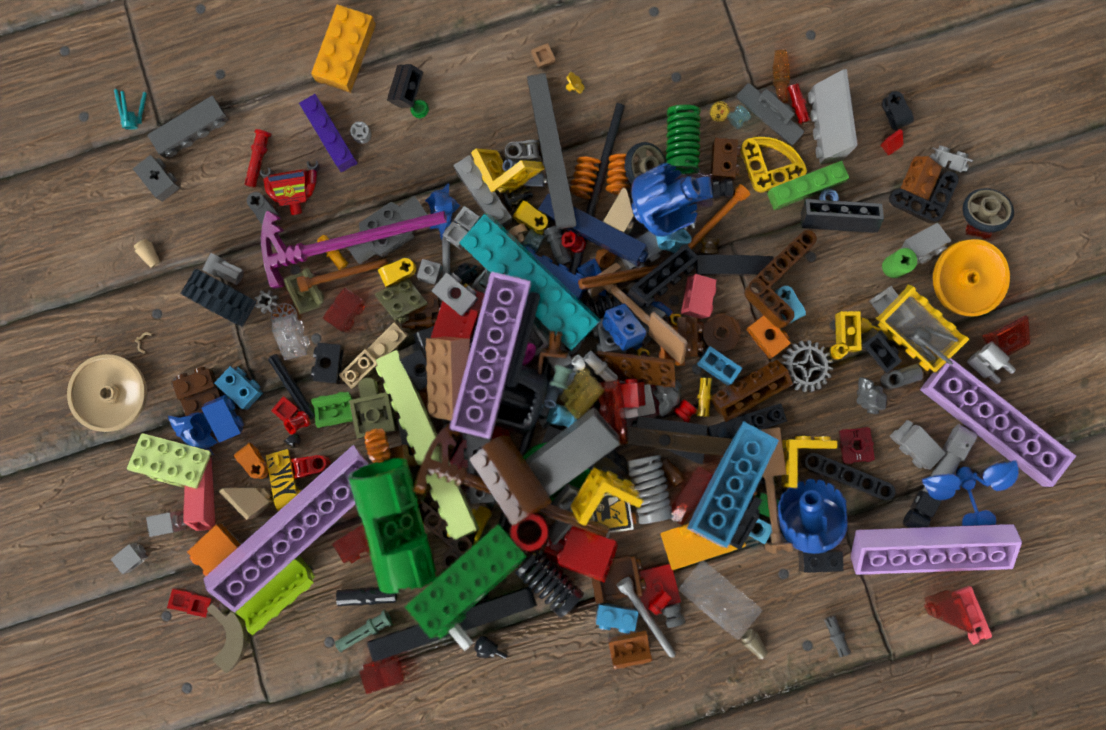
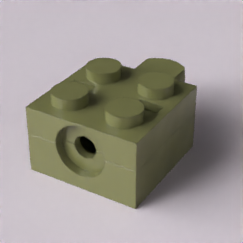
M362 379L358 385L361 398L349 400L356 438L363 439L366 432L372 429L382 428L386 433L398 431L395 412L391 404V394H387V392L379 394L378 384L374 379Z

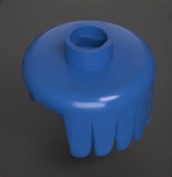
M663 163L637 176L632 184V210L634 216L651 233L659 237H665L693 224L697 217V212H694L697 210V204H690L700 194L699 184L694 177L676 179L681 175V172L674 170L676 167L670 163Z
M807 479L806 485L803 481L797 482V488L789 487L787 492H784L778 504L780 529L786 541L792 543L794 548L806 553H823L833 549L842 541L848 526L847 505L839 489L835 490L834 485L827 483L826 487L823 480H818L816 484L814 479Z

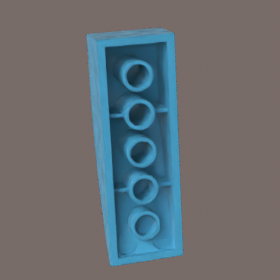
M743 422L713 474L687 529L720 547L727 548L779 440Z

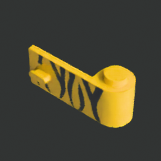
M288 449L266 455L273 499L278 512L302 491L295 484Z

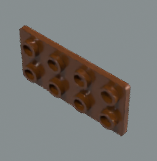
M597 351L596 356L602 362L605 361L607 363L606 366L617 375L619 381L626 382L625 379H637V382H644L645 385L676 386L674 360Z

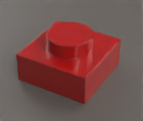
M283 396L271 411L284 422L286 418H292L299 408Z

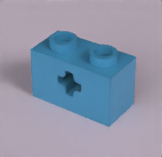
M711 346L706 349L697 362L699 367L727 386L733 383L742 369Z

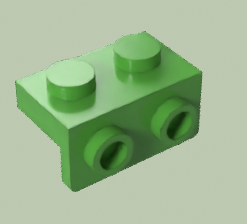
M339 392L334 395H323L312 399L317 428L353 421L349 400H353L350 392Z

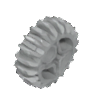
M810 340L806 342V345L803 341L799 342V346L794 343L792 344L793 350L791 348L786 349L789 355H782V358L787 361L781 362V364L786 366L793 385L794 383L796 384L795 390H799L802 387V392H806L807 389L813 392L815 387L817 389L822 388L821 383L827 384L825 378H831V374L827 373V371L833 370V367L828 366L833 360H827L826 357L830 353H823L825 350L824 346L818 349L819 343L817 342L813 346ZM805 351L801 362H793L797 353ZM811 353L819 359L820 364L814 362ZM808 362L810 367L813 368L805 370L806 368H803V366L800 365ZM793 369L800 371L802 380L795 375ZM812 371H820L814 381L808 382Z

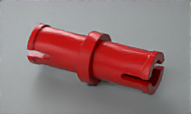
M798 83L789 86L787 89L792 100L791 106L795 109L798 123L801 124L811 119L805 105L807 103L806 99H803Z

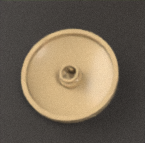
M98 355L83 362L72 374L67 389L68 405L74 417L85 427L101 432L118 431L132 424L143 411L147 399V385L140 369L128 359L116 355Z

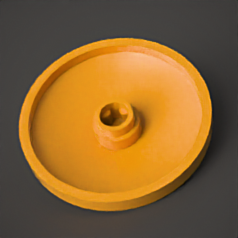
M978 239L963 240L949 246L938 258L933 271V287L937 298L946 309L962 316H980L995 309L1004 299L1010 283L1009 266L1002 252L993 244Z

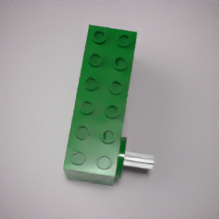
M497 525L409 602L405 608L431 639L435 637L442 639L450 633L465 651L474 643L459 626L467 617L465 613L522 564L528 556L513 542V539L505 529Z

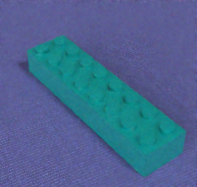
M484 214L459 242L490 273L495 272L530 281V292L540 295L535 316L550 331H556L555 335L558 331L562 332L561 341L570 350L575 349L601 322L582 301L492 215Z

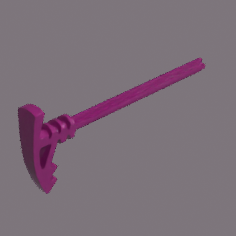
M266 211L261 231V249L269 285L273 289L285 286L284 279L278 270L282 265L289 266L291 263L305 262L309 256L446 223L447 215H445V211L309 245L298 243L296 246L290 245L286 247L278 235L280 232H284V229L275 224L281 218L271 211ZM271 242L273 243L278 253L273 254Z

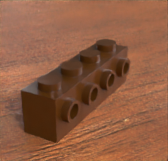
M776 359L727 388L718 391L711 396V400L716 411L727 422L793 385L788 370Z

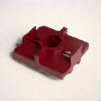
M862 427L839 431L843 464L873 462L875 460L874 442H872L870 428ZM854 441H859L860 450H855L853 446Z

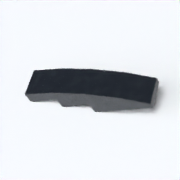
M697 255L699 259L696 262V274L727 277L733 275H758L774 259V256Z

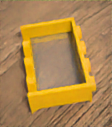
M908 284L905 290L875 319L880 322L878 326L885 333L889 331L893 335L891 337L893 341L899 346L903 344L907 348L905 352L913 359L917 357L921 361L919 365L926 371L930 369L936 373L946 361L930 350L936 357L933 360L911 339L914 331L919 326L924 328L927 325L931 329L958 338V341L955 342L930 333L932 339L929 343L948 357V359L969 338L962 335L954 324L942 316L943 314L939 310L933 308L928 303L929 301L916 291L914 286Z

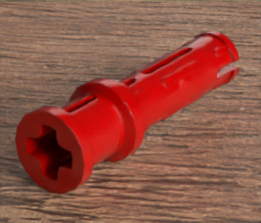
M255 129L254 131L256 135L254 143L250 147L252 154L244 183L245 186L256 188L264 154L268 152V139L272 135L260 129Z

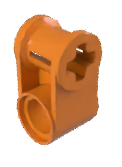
M249 442L234 454L237 462L250 477L264 479L269 475L266 461L252 443Z

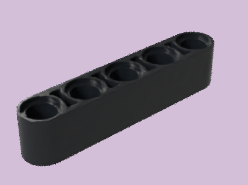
M807 453L801 458V465L806 470L881 500H891L895 496L896 491L892 484L817 453ZM811 456L816 461L813 467L808 465V459ZM828 464H831L833 466V472L831 474H828L826 472V466ZM847 471L851 473V479L848 482L844 479V474ZM864 479H868L869 481V487L867 489H865L862 486V482ZM883 486L887 488L885 496H882L880 492Z

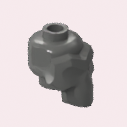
M860 377L858 379L857 404L861 405L863 409H867L869 414H879V411H883L887 407V395L883 393V387L873 386V381Z
M677 379L675 387L656 385L657 389L653 392L660 403L659 411L662 416L668 414L673 407L681 402L680 389L682 386Z

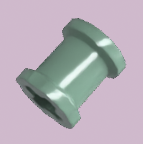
M556 365V373L550 385L567 390V380L573 370Z

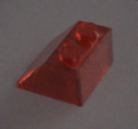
M943 590L924 598L926 602L924 606L929 615L970 634L975 633L960 594Z

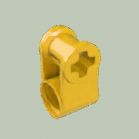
M522 201L512 216L517 222L525 224L526 227L537 234H544V230L549 228L547 217L526 201ZM541 221H543V226L539 225L537 227L536 222L540 223Z
M402 258L378 269V272L385 287L388 288L415 275L417 267L410 259ZM405 264H408L410 266L408 268V272L403 270L405 268Z

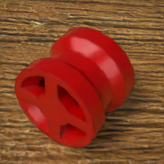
M683 399L680 402L679 408H675L673 412L689 423L690 417L696 414L698 410Z

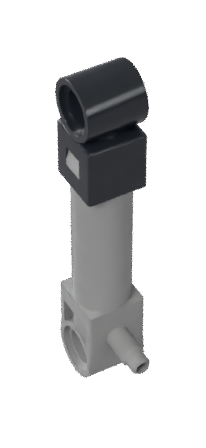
M960 424L956 425L942 448L946 454L938 461L931 476L954 474L961 460H965L976 441L977 434ZM924 486L923 490L919 491L910 506L911 509L906 513L903 525L908 528H928L931 518L934 517L942 501L932 498Z

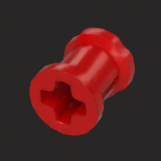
M572 231L565 232L562 236V245L564 247L571 248L575 253H580L584 250L586 241L583 237L577 236Z
M299 411L296 416L286 418L284 421L285 429L292 435L298 429L310 425L309 417L304 411Z

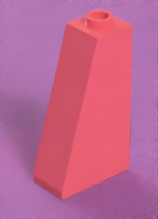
M212 457L209 458L198 488L185 486L183 522L196 531L211 530L216 525Z

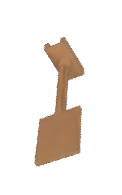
M615 263L598 275L621 271V266ZM616 283L594 287L587 291L591 298L603 290L612 293L623 304L625 303L630 311L642 322L649 326L648 335L678 363H683L687 341L655 312L651 313L650 317L621 291Z
M780 428L763 429L761 431L779 440L762 475L765 478L772 529L771 542L765 543V551L776 554L777 550L781 549L792 552V543L783 541V533L780 531L773 476L786 474Z

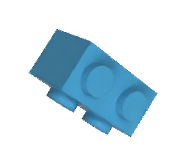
M230 366L214 384L240 408L248 410L263 394L259 390L261 386L253 379L251 381L245 377L247 373L240 367Z
M598 603L595 622L596 625H599L600 629L611 630V627L618 628L619 632L629 634L630 631H635L638 610L637 608L609 603Z

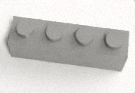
M470 155L453 165L456 173L483 213L492 215L504 228L511 224L512 217L495 192H491L488 185L483 181L482 174Z

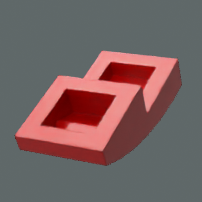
M172 588L167 608L206 618L211 598L190 591Z

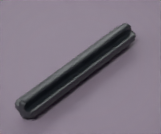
M278 355L270 356L268 358L270 364L300 410L308 415L309 420L314 419V410Z

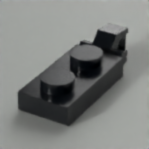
M752 495L729 543L739 550L743 547L760 517L758 507L762 500L757 496Z

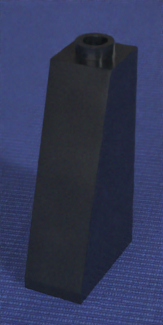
M639 416L632 423V427L707 435V425ZM662 435L659 438V442L661 445L667 446L670 444L671 439L668 435ZM667 450L696 464H703L704 454Z

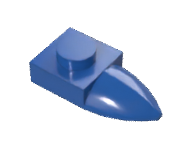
M591 259L577 268L579 274L584 277L597 276L602 272L595 259ZM606 290L600 292L599 295L605 297Z

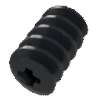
M606 295L605 301L599 296L597 303L594 298L590 299V304L585 299L583 300V303L599 319H602L605 311L622 305L621 301L614 295L612 300L609 295Z

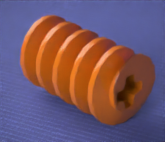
M614 154L609 157L611 163L608 165L610 170L607 174L609 176L607 183L609 185L606 186V191L611 194L619 195L622 188H630V185L625 184L626 181H629L624 168L626 154Z
M583 156L577 158L578 164L575 166L576 171L573 173L574 179L571 180L573 186H570L569 190L577 197L591 199L587 192H593L589 185H595L591 178H597L593 171H599L595 164H600L601 161L593 157Z

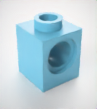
M758 518L756 523L760 525V531L756 534L751 531L749 536L765 544L772 533L771 525Z

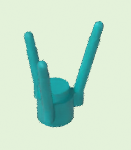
M114 89L122 128L138 129V124H142V114L147 92H143L138 116H135V112L127 110L125 92L121 91L120 100L118 90Z

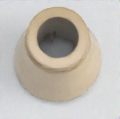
M148 239L141 240L134 245L135 252L150 268L161 263L152 242H149Z

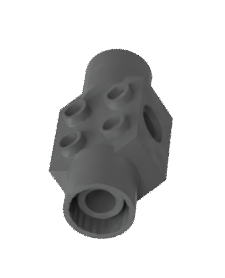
M413 196L399 206L392 202L388 203L361 221L359 229L361 232L425 216L427 213L416 197ZM410 231L347 248L356 261L361 264L375 254L382 258L387 257L414 239L415 232Z

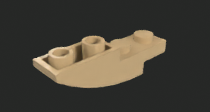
M394 322L368 349H364L339 376L351 389L355 388L362 379L367 378L376 370V366H378L376 359L397 350V347L409 335L397 322Z

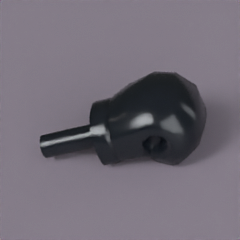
M486 636L479 637L474 645V649L477 652L476 655L479 658L486 659L489 656L493 658L495 654L504 659L508 656L497 650L499 645Z

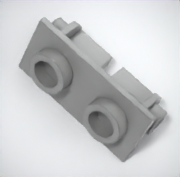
M939 145V148L932 147L936 152L935 154L932 153L930 158L940 166L946 167L949 160L951 163L948 168L962 173L968 170L969 165L967 161L973 162L972 159L968 158L969 154L957 151V154L950 152V148Z

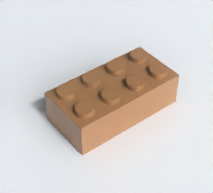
M456 337L426 338L428 416L452 420L470 354L469 339Z

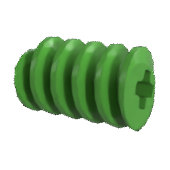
M909 248L899 249L884 259L882 263L884 274L890 278H899L911 272L917 265V256Z

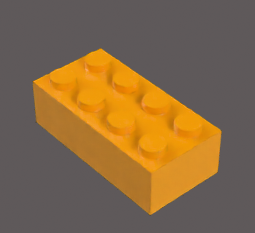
M338 4L336 5L311 72L316 82L351 93L376 26L371 15Z

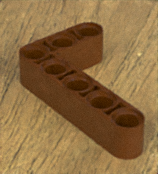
M804 230L744 290L746 299L777 328H785L794 319L795 314L792 308L771 287L816 243V234L811 230ZM790 251H793L796 256H793ZM777 263L782 264L784 268H780ZM764 275L769 276L771 281L767 280ZM751 287L756 288L758 293H755ZM766 301L771 302L772 307L768 306L766 304ZM780 314L784 315L786 320L781 319Z

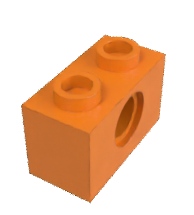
M764 315L745 329L769 359L791 344L788 334L774 326ZM766 330L773 333L774 337L772 340L766 338Z

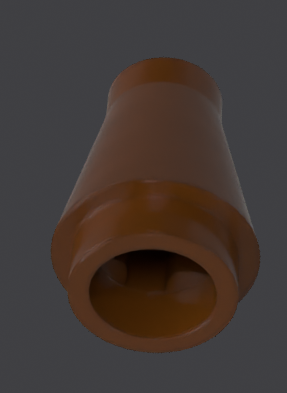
M669 459L662 462L663 465L660 468L664 470V475L669 485L676 488L686 480L685 473L671 463Z

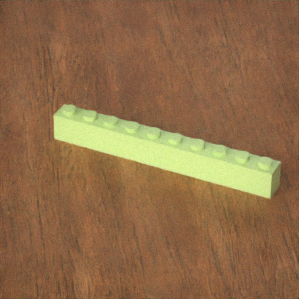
M395 350L376 359L378 365L376 370L379 376L384 378V389L387 394H391L393 399L391 401L392 407L395 412H399L401 417L399 423L403 429H406L409 435L406 437L411 447H414L416 454H414L415 459L421 465L429 446L438 434L428 416L419 392L399 360V351ZM437 446L431 459L440 462V448ZM436 473L432 476L427 475L426 482H429L432 490H430L432 498L439 503L440 508H438L440 516L442 519H446L448 524L446 529L449 536L454 537L455 540L479 530V526L461 486H456L454 480H451L450 483L446 482L444 476L441 479H437Z

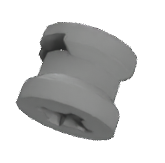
M359 121L351 126L350 133L357 143L365 144L370 141L372 134L366 123Z

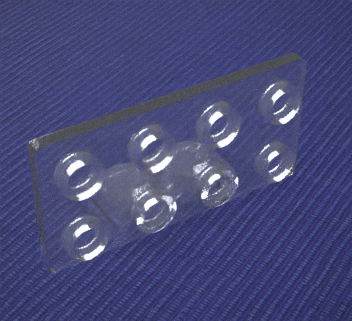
M704 560L700 561L678 588L682 594L737 640L744 635L762 612L760 607Z

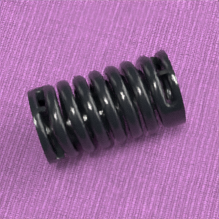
M538 548L515 571V574L526 584L533 579L528 585L530 589H533L539 583L534 589V593L538 594L543 590L539 595L540 599H544L552 592L544 602L546 605H549L557 597L550 605V609L554 610L559 618H562L577 604L584 595V592L577 585H574L572 580H568L569 577L566 574L563 575V571L558 569L556 564H552L553 561L551 559H546L547 555Z

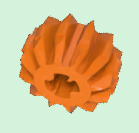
M382 428L366 432L364 438L369 459L373 463L389 459L390 447L386 432Z

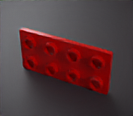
M459 288L453 289L452 297L454 299L459 298L461 290ZM476 291L475 296L478 300L466 312L464 317L442 301L430 338H467L470 343L485 294Z

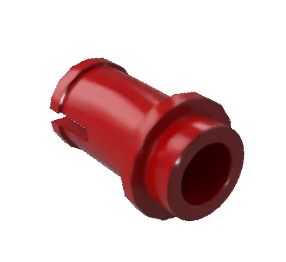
M662 590L653 603L650 602L649 609L658 616L659 613H663L662 610L673 598L666 591Z

